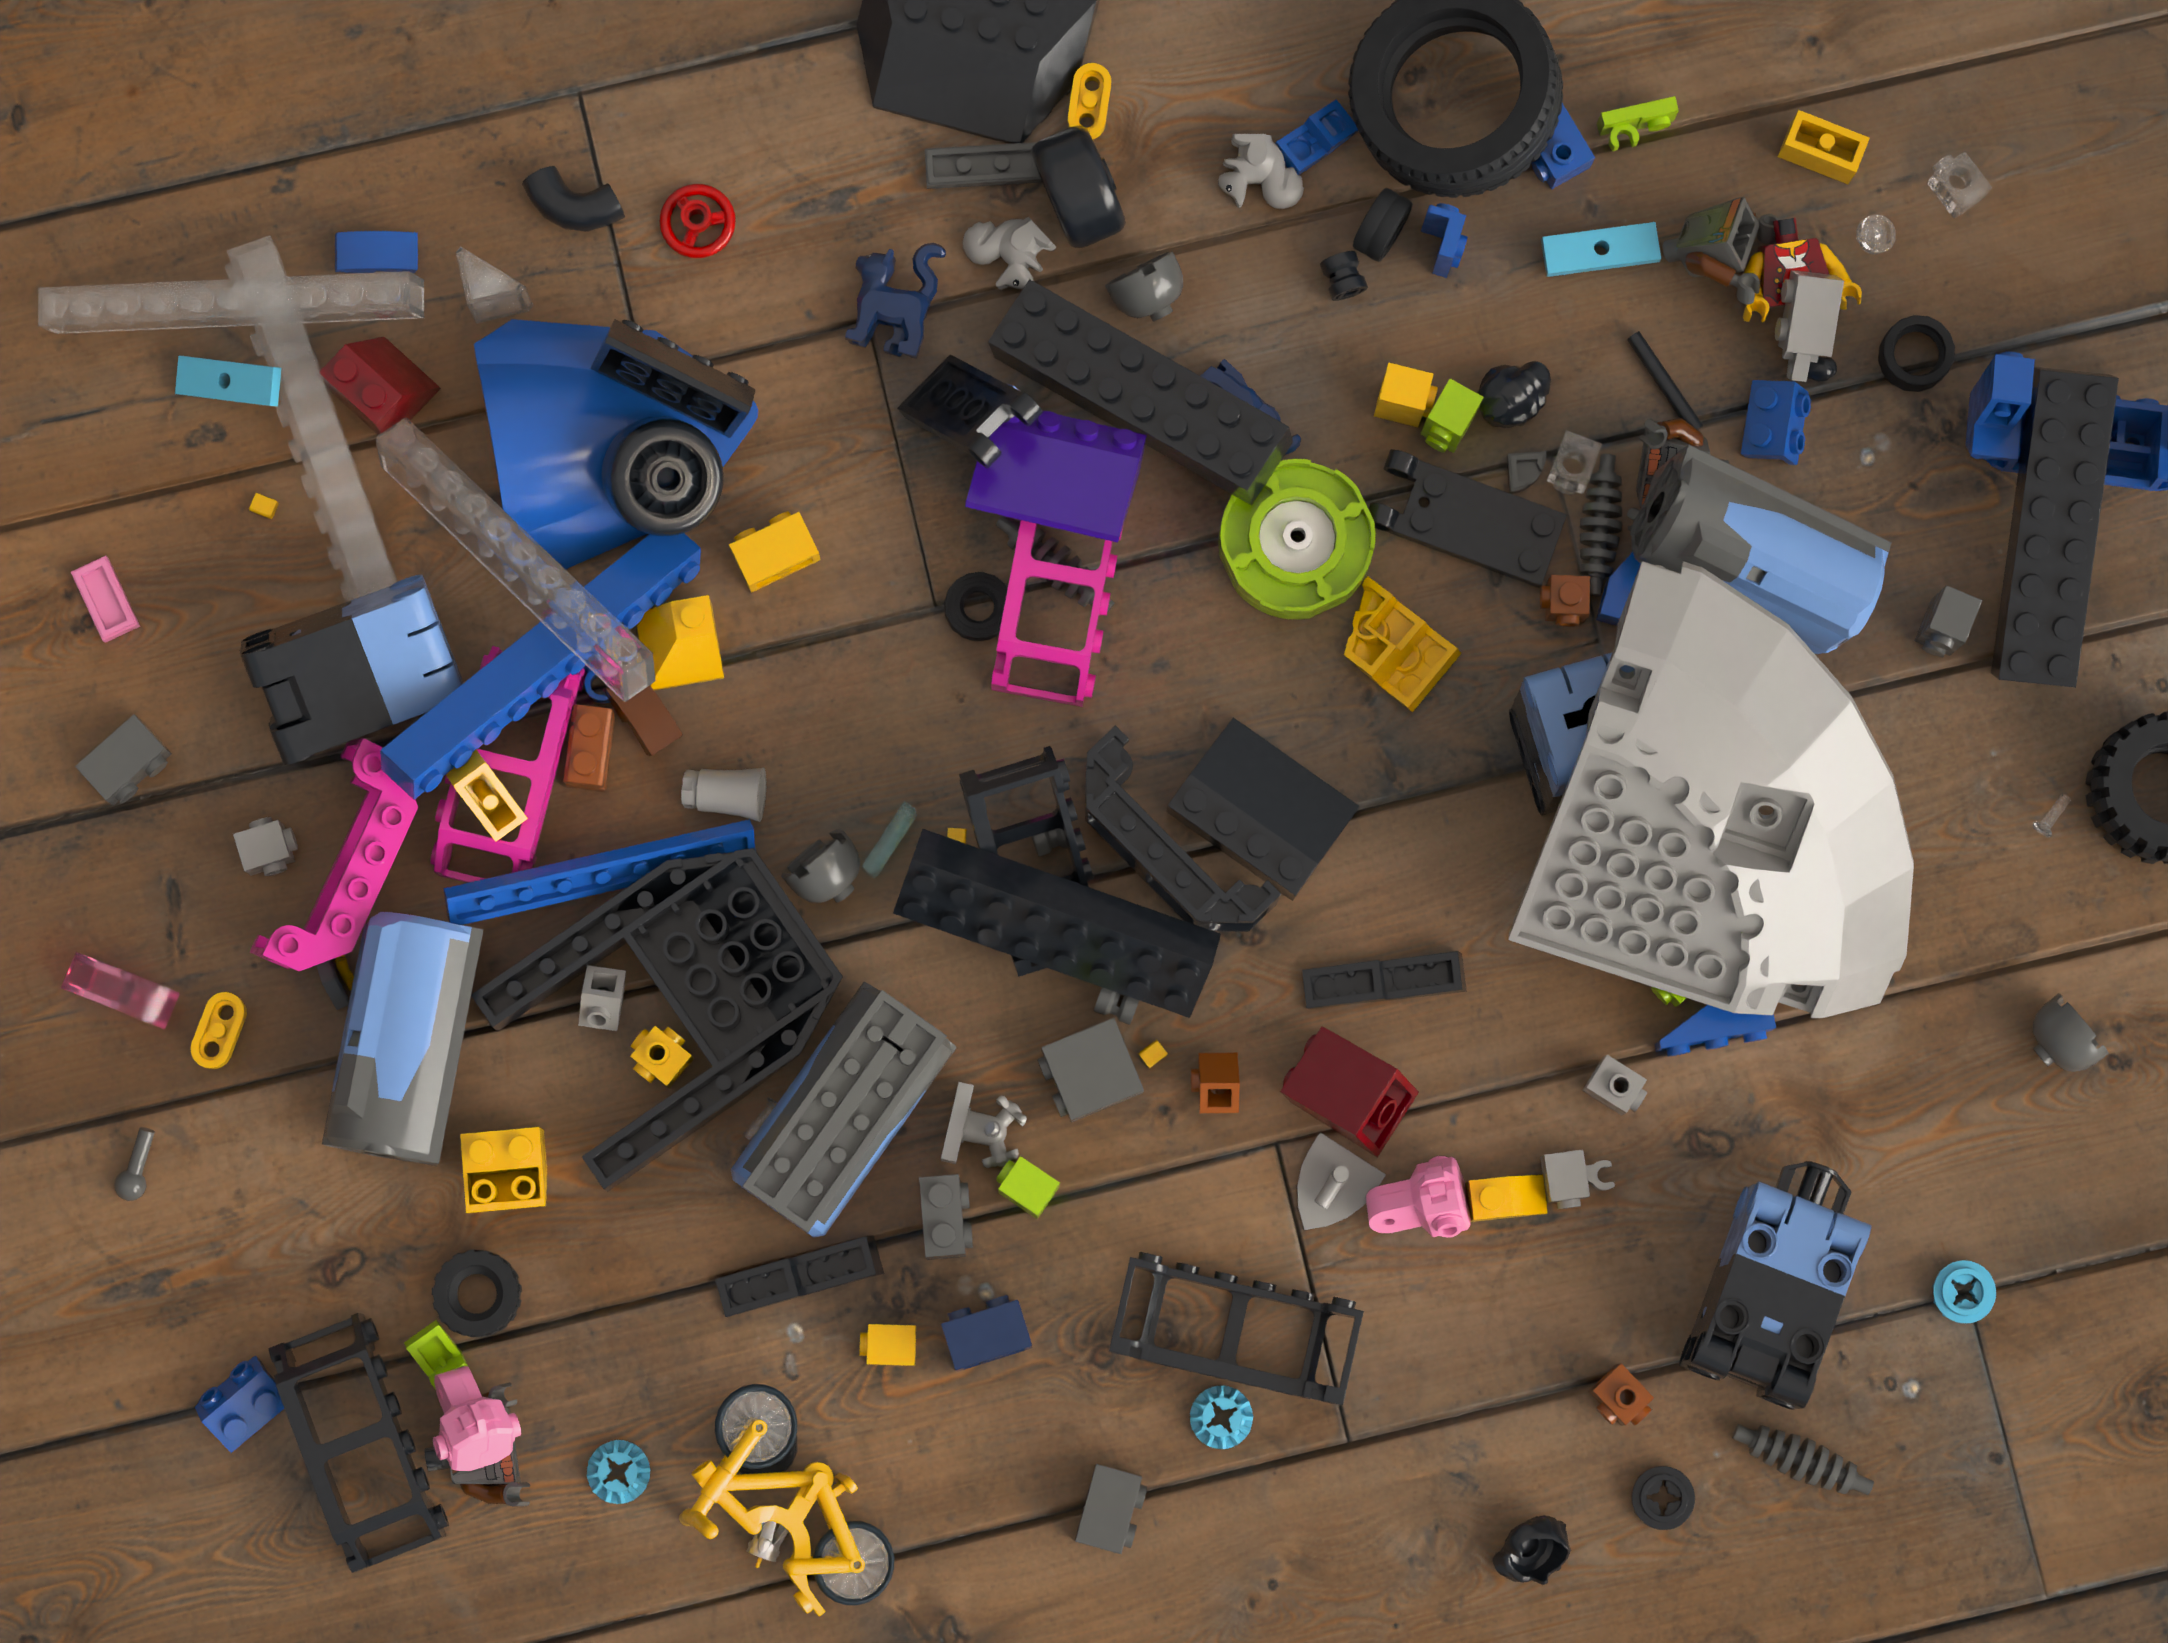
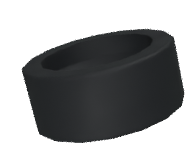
M1913 315L1899 320L1885 334L1879 346L1878 362L1883 375L1892 385L1904 391L1920 392L1933 388L1947 375L1954 362L1955 345L1951 333L1941 322L1929 316ZM1911 332H1921L1929 336L1936 343L1939 351L1938 362L1929 373L1911 375L1903 371L1897 364L1894 356L1895 345L1903 335Z

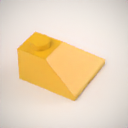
M709 595L671 601L644 613L642 620L637 624L645 678L653 690L724 678L713 607Z

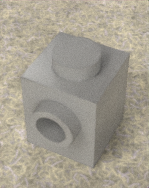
M271 817L261 818L249 823L250 829L233 834L243 869L250 876L264 872L265 876L276 875L287 870L286 864L295 862L292 851L298 850V845L291 827L285 829L284 824L279 820L272 821Z
M587 965L581 994L578 1026L612 1031L618 1030L626 971Z
M1606 1055L1601 1059L1582 1091L1622 1116L1629 1109L1635 1112L1647 1095V1091L1642 1089L1647 1079L1611 1056ZM1614 1082H1618L1622 1086L1621 1093L1614 1089Z

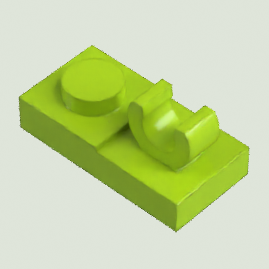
M1673 96L1602 112L1597 121L1599 135L1610 134L1608 142L1612 151H1616L1619 148L1617 136L1620 134H1626L1630 138L1632 147L1637 146L1639 141L1637 129L1648 127L1649 131H1658L1671 125L1670 122L1675 120L1679 111L1676 97Z

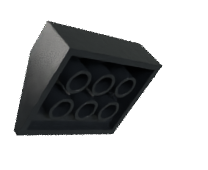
M614 319L590 369L731 438L752 407L755 389L748 386V380L733 372H728L726 375L714 369V364L702 356L693 355L690 357L678 351V345L666 338L658 337L656 340L644 334V329L632 321L622 320L620 322Z
M1233 717L1170 801L1166 812L1266 882L1268 880L1280 893L1293 901L1360 806Z

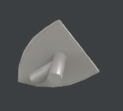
M1321 1132L1313 1142L1303 1161L1297 1185L1298 1210L1304 1230L1327 1227L1348 1218L1365 1205L1366 1194L1371 1189L1379 1186L1386 1174Z

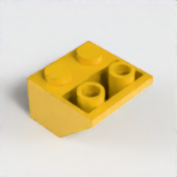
M532 1127L460 1134L466 1213L546 1206L547 1162L545 1136L542 1128Z

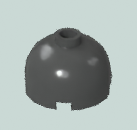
M1173 251L1137 266L1138 268L1126 275L1124 273L1105 285L1111 299L1119 310L1127 316L1137 319L1150 315L1154 322L1173 312L1170 305L1181 295L1183 290V274Z
M841 828L829 833L833 840L824 844L819 839L800 853L787 866L791 873H782L781 877L800 898L811 903H823L833 898L838 903L854 891L855 888L851 883L859 873L861 864L859 853L853 842Z
M2058 993L2045 1003L2035 1016L2032 1032L2038 1045L2033 1050L2047 1067L2054 1062L2066 1071L2086 1070L2098 1063L2109 1052L2104 1045L2096 1049V1046L2099 1045L2094 1039L2097 1037L2096 1034L2068 1002L2062 1007L2060 1006L2064 1003L2062 995Z

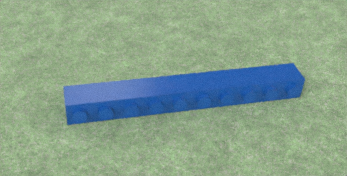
M685 533L673 536L649 534L380 750L381 770L414 800L423 792L433 791L440 784L444 775L454 767L458 769L464 766L476 749L483 744L488 745L499 736L502 728L512 720L518 721L523 718L534 702L541 697L546 698L557 689L559 682L570 673L574 675L581 671L592 655L597 651L603 652L608 649L618 634L626 628L631 629L642 620L645 612L654 605H662L670 597L672 591L682 582L689 583L700 570L701 547Z

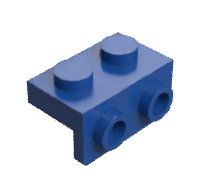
M1449 204L1429 205L1421 228L1423 233L1442 238L1432 274L1447 278L1450 267L1458 268L1468 236L1461 235L1466 215L1459 213L1458 208Z
M1752 380L1741 455L1746 458L1780 459L1789 465H1797L1799 454H1802L1805 447L1804 421L1811 409L1808 391L1795 381Z
M254 1356L249 1361L239 1363L231 1371L230 1377L218 1387L208 1389L199 1399L195 1409L201 1422L232 1453L280 1413L284 1406L277 1390L275 1379L265 1369L262 1361L257 1356Z

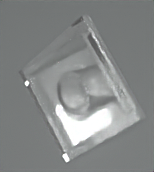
M461 246L458 248L456 256L466 302L476 323L521 314L531 310L533 303L524 285Z

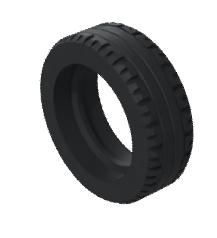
M1396 0L1389 8L1381 12L1380 17H1377L1371 23L1370 28L1364 33L1365 37L1360 40L1357 46V51H1355L1353 56L1354 63L1350 67L1348 81L1350 87L1348 91L1349 104L1354 122L1375 160L1385 171H1388L1390 176L1403 185H1410L1411 189L1424 194H1436L1437 197L1457 198L1460 195L1470 197L1471 195H1480L1486 190L1492 191L1499 186L1506 185L1510 179L1520 176L1523 171L1530 167V163L1540 157L1559 122L1558 116L1561 114L1563 93L1561 91L1563 89V80L1558 59L1544 27L1541 26L1540 21L1528 7H1524L1520 0ZM1477 32L1490 35L1499 40L1513 55L1520 74L1519 98L1508 118L1485 138L1461 147L1435 148L1422 145L1410 137L1399 124L1392 104V87L1399 70L1406 60L1427 42L1450 33Z

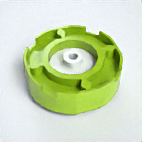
M1308 459L1282 460L1252 506L1231 495L1225 508L1219 531V556L1235 591L1251 606L1278 618L1309 619L1346 602L1359 588L1367 573L1375 548V523L1357 485L1345 474L1337 469L1334 471L1323 465L1311 463V460ZM1291 537H1299L1302 542H1295Z

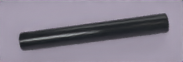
M1640 331L1630 336L1627 341L1679 418H1682L1697 430L1702 428L1703 424Z

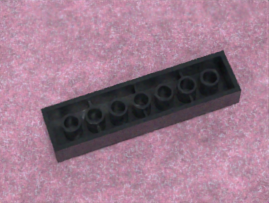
M1030 279L988 341L994 358L1112 426L1147 435L1145 445L1251 506L1293 443L1289 426Z
M2034 367L2031 404L2026 410L1991 674L1999 680L2076 688L2119 378L2113 375Z
M922 829L893 914L1188 1018L1192 1015L1213 966L1221 936L1220 933L926 829Z

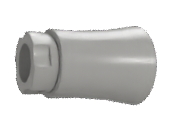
M764 767L745 770L701 769L700 771L686 770L684 772L681 790V801L684 808H697L701 812L734 815L758 822L762 820L766 800V771Z

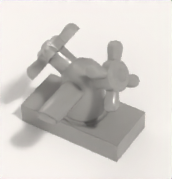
M958 1082L941 1161L956 1164L960 1145L964 1141L989 1146L992 1157L982 1159L985 1168H990L991 1166L1002 1167L1005 1166L1009 1159L1011 1161L1016 1160L1019 1155L1018 1149L1007 1152L1004 1140L1007 1135V1127L1014 1119L1022 1127L1026 1123L1027 1118L1022 1114L1019 1106L1002 1095L996 1099V1103L1003 1109L996 1116L972 1111L969 1106L974 1085Z

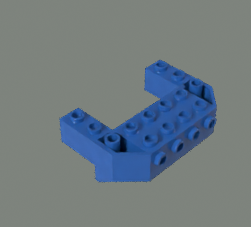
M2017 352L1995 354L1970 392L1965 443L1971 457L1975 459L1982 458L1994 468L2018 473L2026 410L2030 406L2032 398L2035 359L2023 358V355ZM2116 396L2104 485L2149 491L2168 490V405H2160L2157 400L2149 398L2130 401L2122 400L2120 396Z

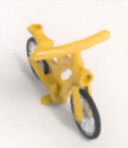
M764 1384L743 1386L732 1392L718 1409L715 1419V1436L725 1456L717 1468L711 1460H707L691 1473L702 1488L700 1491L701 1495L692 1508H688L680 1514V1523L684 1526L694 1527L707 1539L715 1538L718 1535V1527L706 1515L713 1504L718 1503L752 1535L758 1534L761 1531L762 1522L773 1521L783 1525L789 1531L793 1540V1554L783 1562V1569L799 1590L793 1595V1598L806 1614L813 1610L820 1617L825 1613V1610L809 1589L807 1575L814 1574L815 1581L820 1590L837 1603L860 1605L875 1599L886 1589L892 1578L894 1553L888 1538L880 1529L862 1521H845L836 1497L844 1491L852 1494L858 1489L849 1476L840 1472L833 1476L830 1467L822 1462L810 1463L803 1471L735 1475L740 1467L761 1469L777 1463L789 1452L797 1434L795 1409L782 1392ZM800 1487L787 1509L777 1505H755L746 1509L728 1492ZM817 1499L829 1531L820 1539L814 1556H811L810 1537L803 1521Z

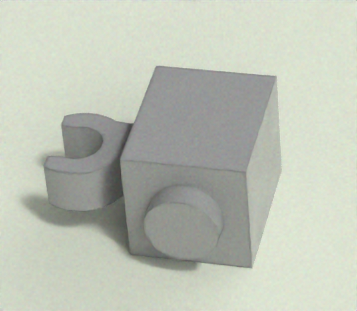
M1583 1150L1545 1154L1540 1157L1547 1204L1557 1202L1558 1209L1580 1207V1199L1590 1197L1588 1183L1600 1191H1606L1615 1187L1614 1182L1603 1183L1597 1176L1601 1168L1612 1166L1611 1161L1601 1160L1592 1165H1585Z

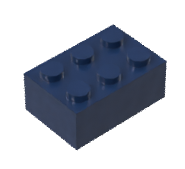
M1005 1295L986 1301L987 1309L972 1314L970 1307L947 1314L949 1321L941 1325L957 1372L1032 1348L1031 1339L1018 1300L1010 1302L1009 1296Z

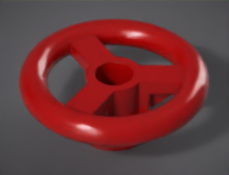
M691 184L677 189L667 198L660 212L659 224L664 240L675 252L690 258H705L718 253L729 243L735 230L736 217L731 202L721 191L705 184ZM694 195L709 197L720 206L722 211L711 213L709 206L701 200L689 201L687 197ZM676 205L681 210V220L686 228V234L682 242L675 236L671 227V216ZM699 214L704 219L701 223L694 224L690 221L692 216ZM724 224L720 236L714 242L706 246L694 247L699 233L705 231L709 226Z

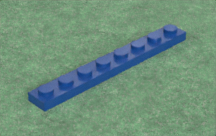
M749 819L443 888L449 923L464 925L627 888L667 860L689 859L709 854H723L737 850L755 849L754 829Z

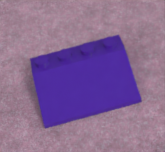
M1043 411L1031 426L1028 427L1014 415L1012 419L1002 423L990 435V440L998 447L1002 455L988 469L977 461L965 507L1118 543L1140 473L1147 435L1128 429L1097 424L1089 420L1071 418L1051 411Z

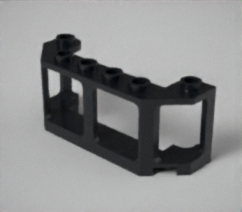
M1115 725L1087 752L1085 821L1183 921L1211 931L1249 932L1277 905L1281 893L1268 880L1261 887L1251 884L1245 885L1241 880H1238L1225 893L1121 787L1130 777L1133 763L1130 755L1123 748L1129 742V738Z
M1051 746L1044 747L1041 755L981 774H976L975 770L959 774L961 789L979 849L998 855L997 849L1002 845L1060 828L1064 831L1074 868L1071 875L1063 878L1089 887L1087 881L1094 879L1088 858L1081 859L1079 853L1086 850L1080 828L1073 829L1071 823L1078 820L1072 798L1065 799L1063 793L1066 790H1070L1068 783L1070 782L1069 773L1064 759L1056 761ZM1049 777L1056 801L1055 811L1001 829H991L984 797ZM1011 955L1018 977L1046 968Z
M1139 1252L1138 1259L1130 1257L1108 1352L1288 1395L1340 1406L1343 1405L1364 1311L1355 1309V1301L1333 1297L1332 1304L1319 1303L1314 1301L1315 1294L1292 1289L1291 1296L1275 1292L1277 1285L1254 1280L1252 1287L1237 1284L1238 1276L1215 1271L1214 1278L1198 1275L1200 1267L1177 1262L1175 1269L1168 1268V1266L1161 1264L1163 1257ZM1135 1268L1148 1271L1154 1276V1284L1142 1337L1138 1341L1119 1337ZM1170 1279H1179L1227 1290L1232 1294L1231 1308L1218 1359L1212 1360L1156 1347L1154 1344L1166 1284ZM1257 1297L1308 1309L1314 1314L1303 1369L1299 1378L1294 1379L1237 1365L1236 1354L1247 1305L1251 1298ZM1332 1315L1354 1318L1339 1388L1318 1384L1315 1380L1327 1320Z
M361 1313L351 1315L349 1319L291 1342H283L268 1348L270 1358L274 1362L278 1373L274 1375L275 1384L335 1543L342 1545L347 1565L352 1573L446 1537L444 1528L449 1526L443 1506L441 1504L435 1506L431 1499H427L425 1491L430 1489L428 1478L422 1467L417 1469L411 1456V1453L416 1452L414 1441L408 1429L402 1431L397 1416L402 1414L399 1401L394 1392H387L383 1378L388 1377L386 1366L381 1355L374 1356L372 1352L375 1350L374 1342L379 1340L376 1326L372 1318L366 1320L364 1314ZM348 1327H354L356 1337L352 1345L295 1367L296 1360L292 1349ZM358 1357L365 1366L382 1412V1418L375 1424L321 1444L298 1381ZM388 1437L395 1446L412 1492V1498L408 1503L351 1524L328 1460ZM418 1514L424 1518L432 1533L431 1535L373 1558H369L366 1547H363L359 1539L362 1535L412 1515Z

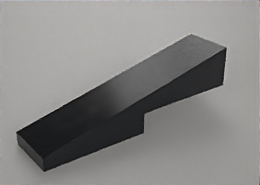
M1459 951L1302 970L1307 1009L1467 992L1463 957Z
M865 1236L715 1280L725 1317H730L884 1274L874 1236Z

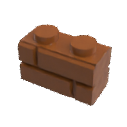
M573 705L571 719L573 726L570 727L563 780L567 787L606 792L616 717L612 709Z

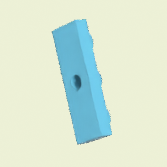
M1656 222L1544 236L1541 239L1547 277L1657 263L1661 260ZM1601 246L1606 250L1607 254L1599 255L1595 252L1594 248Z
M178 356L175 394L278 406L282 368Z

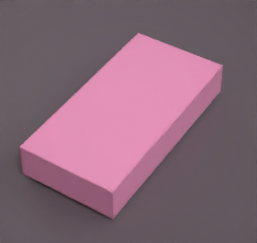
M107 556L71 571L103 642L106 643L140 627Z

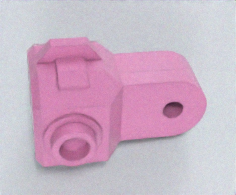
M1437 1156L1430 1159L1429 1162L1417 1164L1409 1180L1377 1186L1366 1194L1369 1226L1372 1230L1379 1233H1393L1422 1226L1432 1237L1442 1236L1449 1238L1458 1235L1461 1231L1468 1230L1471 1225L1464 1179L1457 1160L1453 1157Z
M468 1366L435 1375L436 1393L444 1411V1415L440 1418L439 1436L433 1437V1445L438 1459H446L452 1470L472 1471L497 1463L510 1455L513 1450L515 1437L521 1436V1428L516 1414H508L501 1400L482 1397Z

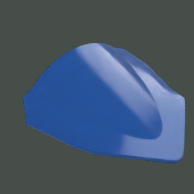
M511 319L474 343L498 477L510 560L557 574L648 534L622 520L612 509L604 493L602 465L606 451L613 439L624 428L641 419L656 416L679 419L698 428L711 440L719 453L722 466L724 467L757 420L758 408L756 403L753 401L748 415L731 438L590 369L610 327ZM655 330L643 331L644 334L656 340L658 337L666 338ZM678 346V351L690 357L693 356L684 349H682L680 346ZM666 467L658 473L657 483L660 488L668 487L672 483L674 478L673 470L670 467Z

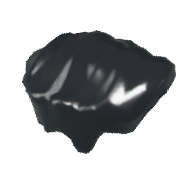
M1532 361L1521 367L1505 364L1491 368L1482 379L1479 391L1477 392V394L1484 397L1479 407L1482 417L1493 427L1512 428L1524 426L1545 405L1546 395L1549 394L1551 376L1547 367L1540 362Z
M1543 1515L1533 1517L1516 1526L1510 1531L1505 1540L1504 1547L1492 1559L1495 1569L1500 1575L1513 1582L1524 1583L1534 1581L1541 1585L1547 1584L1548 1577L1561 1569V1566L1566 1562L1571 1552L1566 1524L1563 1521L1556 1520L1554 1517Z

